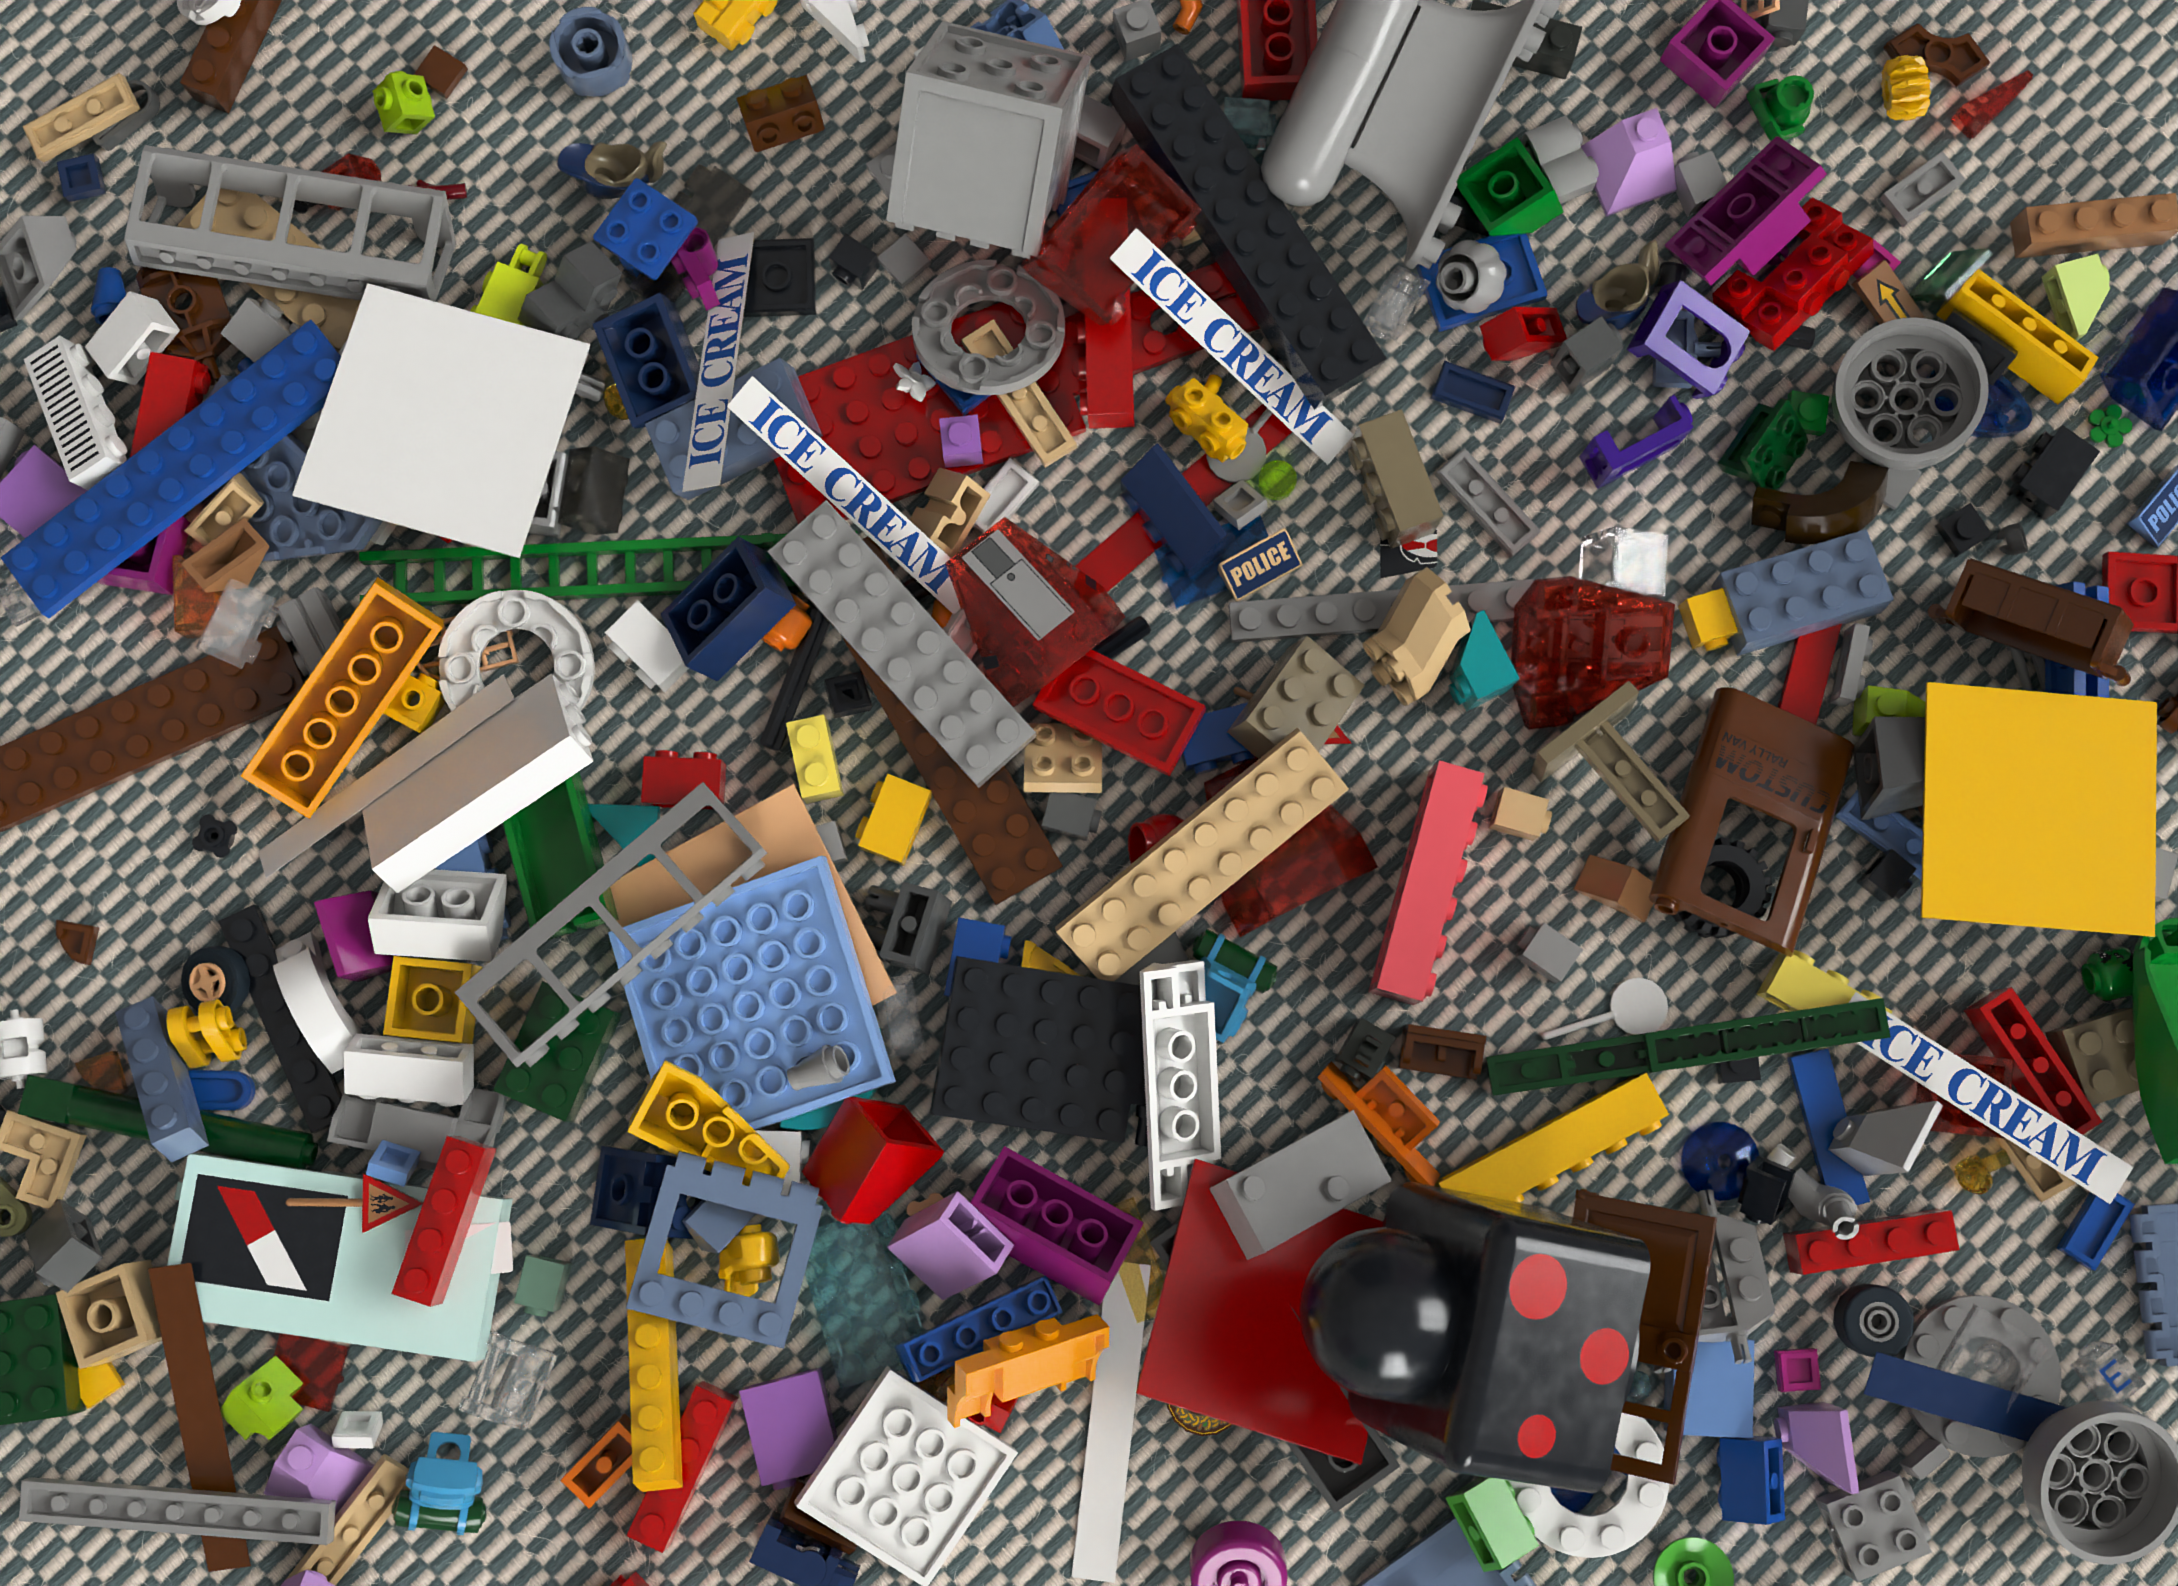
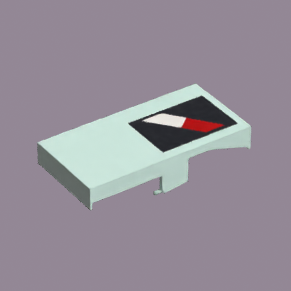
M191 1153L187 1156L183 1182H177L174 1199L179 1200L167 1266L184 1263L192 1264L203 1322L471 1362L486 1359L500 1273L491 1274L499 1222H509L512 1198L480 1195L471 1224H495L465 1238L443 1304L429 1307L391 1294L406 1253L405 1231L415 1228L422 1205L362 1233V1207L287 1206L286 1200L288 1198L363 1199V1175L335 1171L318 1172L206 1153ZM386 1183L421 1202H424L429 1188L406 1184L403 1187L394 1183Z

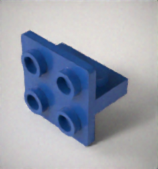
M636 178L600 225L593 238L596 243L616 255L624 270L636 278L641 272L650 279L657 280L698 224L696 216Z

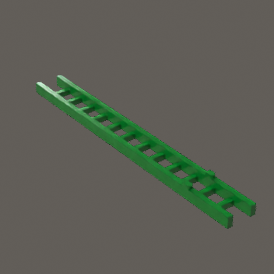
M761 533V535H739V537L759 548H772L788 533ZM738 536L524 545L520 558L480 547L359 552V561L363 565L395 564L393 587L421 606L470 604L489 593L507 590L533 591L554 600L680 595L693 581H675L674 552L701 551L703 572L712 563V550H725ZM663 553L664 582L637 583L636 554ZM625 554V584L598 585V555ZM587 556V585L560 586V557ZM548 557L549 587L522 588V559ZM510 559L511 588L484 590V560ZM472 561V590L446 591L445 562ZM434 562V592L408 593L407 563ZM778 565V571L788 589L798 590L797 585Z

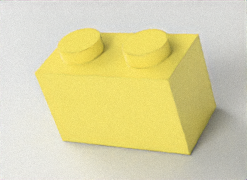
M825 715L787 722L786 726L800 793L804 802L809 804L844 796L829 722Z

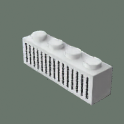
M59 335L23 360L69 481L89 490L127 461L125 455L127 448L115 430V417L105 404L102 396L104 389L93 373L90 365L92 358L89 352L81 344H74Z

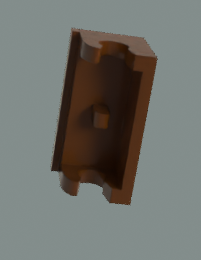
M1412 1024L1404 1025L1398 1068L1477 1080V1075L1481 1074L1487 1036Z

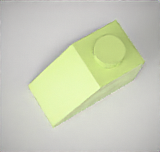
M2099 254L2057 264L2041 277L2058 328L2076 341L2087 333L2110 290L2109 272L2107 267L2101 263Z

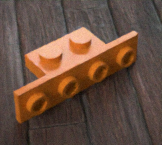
M1331 1061L1317 1076L1326 1094L1334 1100H1339L1349 1112L1354 1110L1363 1128H1366L1376 1138V1143L1385 1155L1394 1157L1404 1167V1173L1411 1182L1435 1186L1441 1174L1420 1154L1415 1146L1440 1124L1438 1118L1386 1065L1374 1075L1373 1079H1369L1358 1089Z

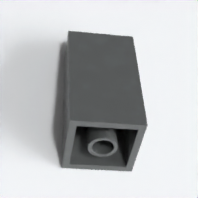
M1874 717L1854 746L1853 753L1861 820H1870L1923 805L1925 717Z

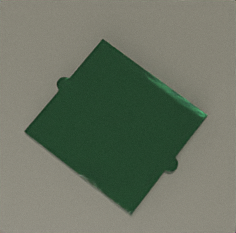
M1973 247L1968 250L1951 251L1909 295L1914 301H1925L1926 303H1929L1931 300H1948L1993 255L1989 248L1974 249Z

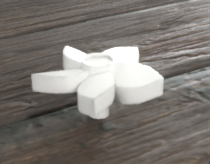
M919 361L913 363L909 370L898 363H895L893 366L897 375L902 378L896 384V390L905 391L906 393L910 392V395L920 402L925 398L926 391L933 388L936 384L931 377L924 374L921 375L922 370Z

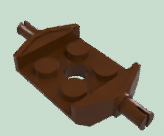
M141 267L136 275L141 294L158 300L180 329L162 354L193 359L209 366L210 386L216 385L215 381L218 382L221 377L216 359L232 344L220 334L231 320V315L218 278ZM181 294H191L193 299L191 305L185 310H176V299Z

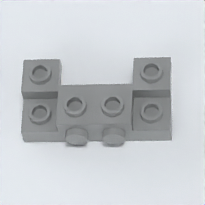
M473 1088L464 1105H462L459 1117L387 1103L388 1098L363 1099L358 1095L343 1093L337 1110L332 1117L327 1142L376 1151L381 1141L385 1140L421 1151L417 1167L435 1171L447 1136H461L493 1147L496 1133H500L508 1097L497 1092Z

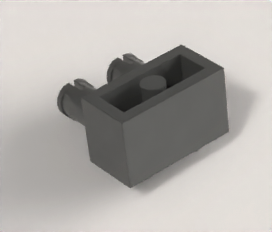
M906 882L902 883L899 893L872 885L868 893L873 895L874 898L866 897V909L892 915L888 930L863 922L876 951L880 952L879 957L893 966L929 975L952 901L937 890Z

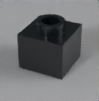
M846 233L828 257L831 269L833 270L832 275L845 286L851 287L854 284L861 290L864 289L880 267L877 254Z
M1890 849L1877 856L1857 883L1880 902L1893 899L1894 897L1898 900L1913 884L1909 878L1916 868L1893 849Z

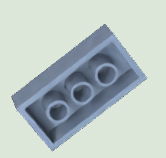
M778 358L735 379L732 399L747 381L754 376L819 437L823 436L794 367L783 359ZM695 400L645 424L673 493L687 500H691L718 487L714 486L682 492ZM731 410L720 485L780 457L773 448Z
M1867 529L1721 572L1711 586L1712 590L1723 588L1738 630L1730 637L1737 656L1797 639L1799 636L1839 624L1843 625L1880 614L1894 600Z

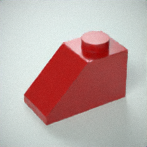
M1515 306L1479 326L1483 335L1484 349L1489 354L1491 361H1514L1559 347L1567 339L1557 308Z

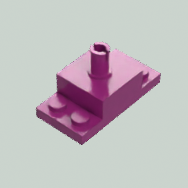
M1776 136L1664 246L1672 256L1710 285L1715 283L1735 262L1754 276L1767 263L1769 265L1782 263L1783 261L1777 255L1778 252L1785 259L1787 258L1789 249L1786 244L1811 221L1798 202L1827 173L1819 163L1779 136Z

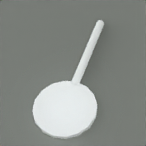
M1644 978L1628 979L1619 984L1612 993L1609 1004L1610 1012L1544 1032L1542 1039L1548 1040L1611 1019L1614 1020L1620 1029L1632 1035L1654 1032L1666 1020L1668 1012L1667 997L1661 987L1651 980Z

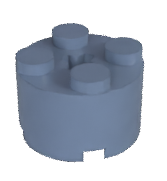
M580 7L564 14L559 20L560 23L553 32L552 30L549 39L551 56L564 82L577 95L592 97L604 96L614 92L619 87L625 86L630 79L632 53L619 22L614 17L594 7Z

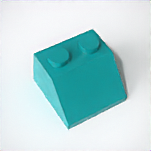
M1484 610L1476 613L1470 621L1469 627L1471 631L1462 637L1449 676L1451 684L1448 685L1450 694L1457 705L1463 704L1466 712L1508 692L1520 679Z

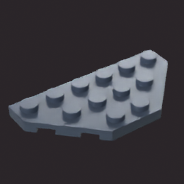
M222 375L207 398L234 378ZM289 433L240 471L264 501V504L248 520L250 525L269 545V549L262 561L272 562L363 550L383 521L292 496L308 452V448L292 433ZM223 484L221 487L215 490V495L225 486V484Z

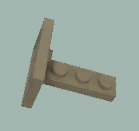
M1628 681L1539 750L1531 772L1540 782H1543L1580 753L1658 843L1684 823L1690 815L1613 727L1630 714L1639 694V691Z

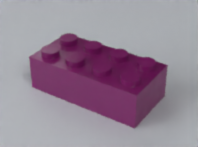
M1005 1146L970 1202L1014 1244L1008 1256L1099 1306L1144 1222Z

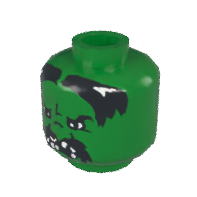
M2116 947L2090 954L2086 964L2082 965L2081 968L2082 981L2088 993L2094 994L2102 1001L2132 997L2133 952L2125 947Z

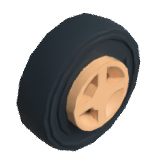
M217 945L198 949L188 957L183 966L181 975L183 994L188 1004L197 1012L201 1002L219 999L224 1006H229L231 1012H233L244 1003L248 996L250 987L248 967L242 956L231 948Z

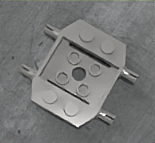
M1705 1190L1697 1193L1702 1215L1717 1218L1714 1242L1732 1316H1725L1711 1254L1698 1342L1715 1343L1731 1341L1735 1364H1741L1742 1361L1743 1364L1752 1361L1747 1342L1748 1335L1768 1320L1775 1312L1756 1226L1723 1214L1720 1215L1717 1212L1714 1191L1707 1190L1705 1193ZM1629 1199L1631 1202H1636L1635 1199ZM1654 1365V1373H1661L1662 1369L1663 1373L1672 1370L1671 1368Z

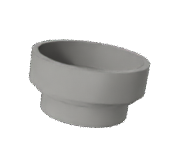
M1911 317L1891 320L1867 331L1847 351L1835 377L1832 389L1834 419L1845 441L1865 459L1883 467L1899 470L1929 467L1944 461L1956 453L1977 428L1988 401L1987 372L1976 348L1964 335L1954 328L1926 318ZM1881 363L1891 364L1896 370V375L1892 377L1882 376L1877 371V365ZM1921 364H1928L1933 367L1936 376L1933 378H1923L1917 373L1916 367ZM1861 394L1869 395L1874 399L1875 406L1870 409L1861 408L1857 405L1855 397ZM1901 395L1910 397L1914 402V408L1911 410L1900 409L1895 403V398ZM1938 397L1949 398L1954 405V409L1947 412L1941 411L1936 407L1934 399ZM1877 427L1888 428L1892 432L1893 439L1888 442H1881L1875 438L1873 430ZM1918 428L1928 430L1932 435V441L1929 443L1918 442L1913 436V430Z
M2101 1400L2088 1401L2060 1410L2046 1418L2036 1428L2026 1443L2022 1457V1487L2026 1506L2035 1523L2048 1537L2083 1560L2106 1565L2122 1564L2137 1560L2160 1546L2178 1524V1445L2173 1437L2159 1424L2120 1403ZM2114 1434L2113 1440L2108 1443L2110 1436ZM2090 1465L2087 1473L2083 1475L2085 1468ZM2127 1470L2126 1475L2121 1479L2122 1474ZM2065 1496L2064 1502L2058 1506L2060 1500ZM2102 1502L2101 1507L2096 1511L2098 1504Z

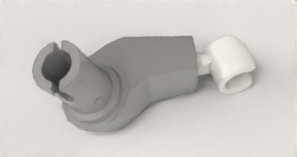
M1778 1144L1768 1155L1767 1159L1790 1168L1789 1165L1795 1159V1155L1785 1145ZM1801 1167L1796 1169L1788 1197L1799 1214L1810 1220L1832 1226L1833 1233L1835 1232V1236L1839 1239L1848 1240L1856 1236L1859 1231V1225L1854 1218L1857 1209L1854 1199L1842 1189L1819 1184Z

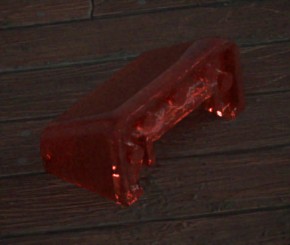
M1135 144L1117 153L1103 165L1044 235L1038 256H1031L1030 259L1025 258L1021 267L1032 278L1099 326L1105 324L1113 325L1126 311V308L1123 306L1126 300L1124 294L1134 281L1109 258L1136 228L1160 251L1167 242L1172 241L1176 237L1183 240L1196 227L1197 223L1194 219L1202 209Z

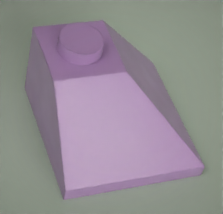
M1657 108L1621 120L1581 146L1586 156H1591L1597 164L1599 176L1597 177L1594 189L1606 217L1673 193L1677 189L1671 140Z
M1826 1402L1777 1407L1779 1418L1774 1419V1429L1776 1437L1782 1438L1783 1448L1827 1483L1850 1494L1859 1493L1848 1411Z
M308 1424L296 1429L275 1461L264 1494L336 1500V1515L374 1465L349 1448H333L331 1436L314 1425Z

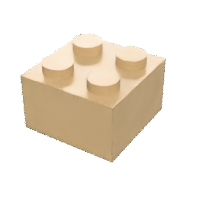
M151 1260L121 1264L77 1283L68 1293L64 1290L56 1292L79 1369L110 1363L162 1341L148 1268H153Z

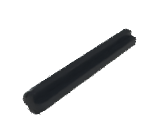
M815 606L809 615L812 619L810 630L796 648L760 739V744L771 750L779 751L783 746L788 733L786 723L791 722L794 718L831 624Z

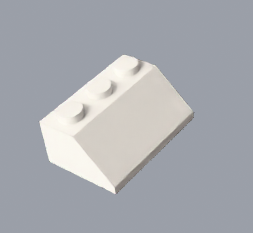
M433 869L399 893H396L384 881L368 916L374 953L491 962L494 959L503 932L507 874Z

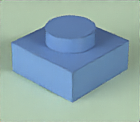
M382 1140L368 1162L366 1175L381 1179L386 1183H394L405 1187L419 1163L421 1151Z

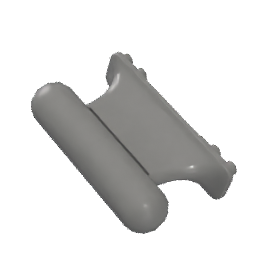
M1337 0L1264 153L1261 165L1263 182L1267 184L1270 192L1282 200L1283 203L1294 206H1311L1322 201L1329 194L1344 164L1355 169L1377 185L1390 198L1401 214L1407 232V249L1403 264L1410 269H1413L1417 264L1430 269L1432 264L1437 262L1446 243L1433 237L1436 230L1446 235L1448 230L1453 228L1461 213L1462 207L1450 202V199L1458 185L1456 181L1516 57L1528 63L1533 53L1536 54L1546 32L1533 25L1535 23L1545 28L1549 19L1554 17L1562 0H1521L1512 6L1488 11L1452 7L1435 0Z

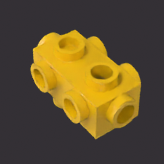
M1211 374L1205 385L1192 378L1185 385L1174 387L1167 395L1165 403L1170 406L1169 417L1181 433L1192 436L1198 441L1209 457L1218 459L1222 463L1228 458L1231 460L1237 458L1246 447L1245 438L1249 424L1230 409L1217 395L1223 382L1221 377Z

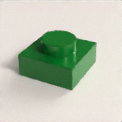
M1792 390L1788 394L1787 400L1790 401L1805 433L1822 436L1826 431L1830 396Z

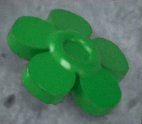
M2111 404L2105 408L2104 412L2100 409H2095L2088 417L2089 423L2096 426L2089 431V437L2095 443H2100L2105 439L2108 447H2118L2124 441L2122 435L2128 434L2132 430V422L2129 418L2118 420L2122 415V409L2118 405Z

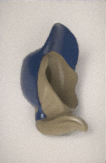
M664 141L655 142L646 153L630 144L608 145L600 142L596 145L573 143L566 146L560 152L557 166L562 172L582 180L586 192L592 197L600 199L620 198L636 178L644 183H654L661 178L664 169L663 152L667 143Z
M1656 240L1650 241L1640 250L1638 263L1614 267L1601 279L1594 281L1593 285L1579 296L1576 302V313L1582 323L1590 324L1602 316L1607 324L1611 323L1617 330H1622L1631 325L1643 313L1650 298L1649 287L1655 283L1660 272L1658 243Z

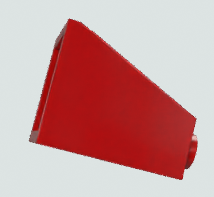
M853 1096L843 1101L802 1173L812 1186L819 1188L818 1196L830 1207L831 1214L835 1219L844 1224H851L853 1222L870 1225L942 1157L944 1150L905 1105Z

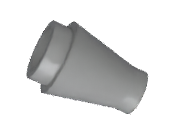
M824 1045L796 1066L787 1070V1077L792 1088L798 1091L807 1087L839 1083L843 1080L844 1076L849 1074L850 1065L846 1053L840 1046L834 1045L831 1047L830 1045Z

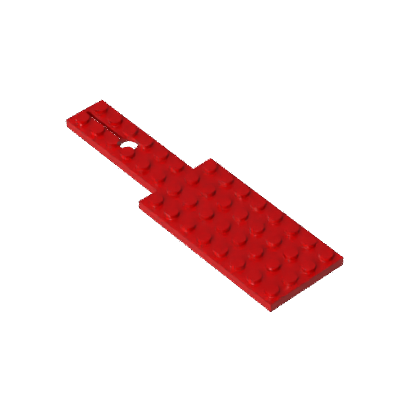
M1217 262L1185 274L1213 301H1217L1215 303L1246 333L1260 329ZM1143 290L1130 294L1133 375L1204 349L1180 325L1175 332L1168 335H1163L1161 332L1154 330L1150 324V318L1161 307ZM1000 302L954 319L951 334L955 343L964 352L968 353L962 344V339L994 319L1013 349H1015L1025 336L1026 324L1022 315L1011 305ZM1085 311L1065 318V338L1060 355L1050 370L1035 381L1072 437L1086 432V426L1082 416H1080V411L1074 398L1080 395V392H1087V379L1079 380V356H1086V344H1078V321H1085ZM912 335L798 376L823 435L820 438L891 503L926 491L939 468L970 475L1008 461L1009 458L1013 459L1033 451L997 395H991L965 415L978 414L983 464L945 468L939 419L963 415L937 383L933 388L926 391L922 402L914 399L910 392L906 393L905 391L896 390V384L902 378L897 375L893 368L895 363L909 370L913 363L918 362ZM920 363L921 370H922L921 375L924 374V375H927V376L931 377L930 374L926 371V369H925V368L921 365V363ZM780 456L774 459L798 524L825 500L832 505L844 520L849 519L784 458Z

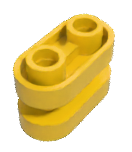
M219 999L201 1002L197 1016L194 1015L189 1006L171 1008L167 1012L166 1022L170 1040L190 1069L208 1066L211 1062V1053H215L220 1062L224 1063L239 1060L242 1051L247 1049V1038L244 1029L237 1027L233 1021L229 1006H224Z

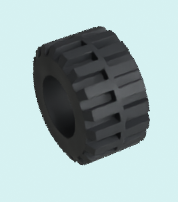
M1724 837L1716 839L1706 868L1709 866L1719 867L1732 877L1736 887V896L1731 907L1755 918L1763 917L1767 911L1763 906L1771 901L1772 893L1766 892L1767 887L1772 885L1771 876H1764L1763 870L1768 869L1765 861L1758 863L1755 857L1759 853L1753 848L1749 850L1744 849V842L1739 840L1729 842V838ZM1686 910L1678 911L1676 915H1672L1676 922L1683 921L1685 923L1683 927L1690 933L1696 931L1700 937L1708 938L1712 936L1714 938H1723L1737 934Z

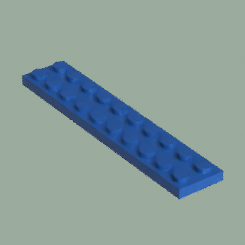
M310 319L0 558L40 613L50 619L324 407L341 355Z

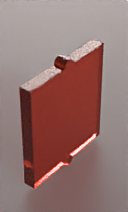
M280 1333L273 1357L276 1355L303 1382L299 1391L292 1398L300 1405L326 1412L331 1411L338 1385L344 1381L342 1372L350 1347L322 1339Z

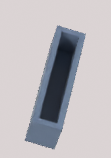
M151 996L115 1012L150 1142L170 1162H173L209 1146V1142L186 1063L172 1044L168 1034L166 1022L168 1011Z

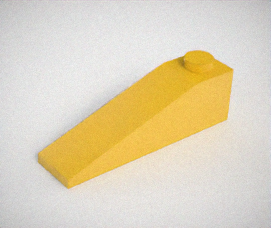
M666 1060L647 1085L629 1120L627 1132L678 1156L679 1151L705 1157L707 1159L704 1169L711 1172L714 1160L746 1168L742 1182L746 1186H749L753 1171L784 1178L790 1168V1164L701 1077Z

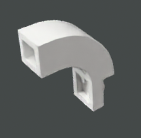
M309 932L276 949L278 963L273 965L282 995L296 1024L315 1054L333 1074L344 1068V1050L356 1033L362 1034V1031L337 998L324 968L319 943L313 934Z

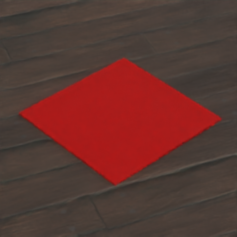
M1194 1159L1136 1394L1362 1465L1368 1432L1362 1422L1351 1412L1348 1399L1340 1386L1324 1374L1312 1358L1302 1334L1299 1321V1307L1305 1280L1310 1269L1321 1254L1336 1241L1349 1234L1369 1228H1381L1383 1221L1343 1208L1271 1250L1247 1260L1209 1189L1237 1172Z

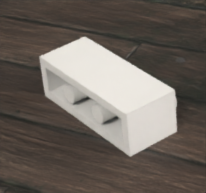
M356 1033L344 1050V1094L358 1095L363 1099L394 1098L404 1103H414L417 1101L436 1102L441 1106L451 1107L464 1105L474 1087V1044Z

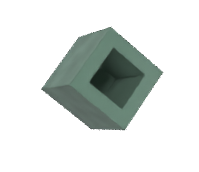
M538 1254L526 1255L514 1303L525 1305L523 1312L541 1317H547L548 1311L560 1310L572 1263Z

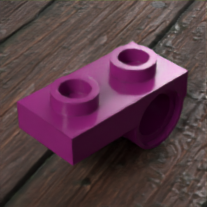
M695 227L671 259V263L678 275L683 272L686 274L687 277L682 280L692 300L699 297L707 311L720 305L709 278L718 267V259L708 233L702 228Z

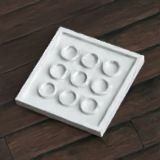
M887 1365L794 1503L797 1508L922 1586H928L1018 1452L1014 1447L980 1425L973 1423L967 1417L960 1419V1426L954 1428L947 1420V1404L917 1384L912 1383L908 1378Z

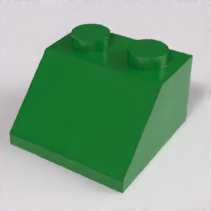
M1518 137L1460 174L1456 181L1458 190L1490 236L1533 233L1564 212L1554 188Z

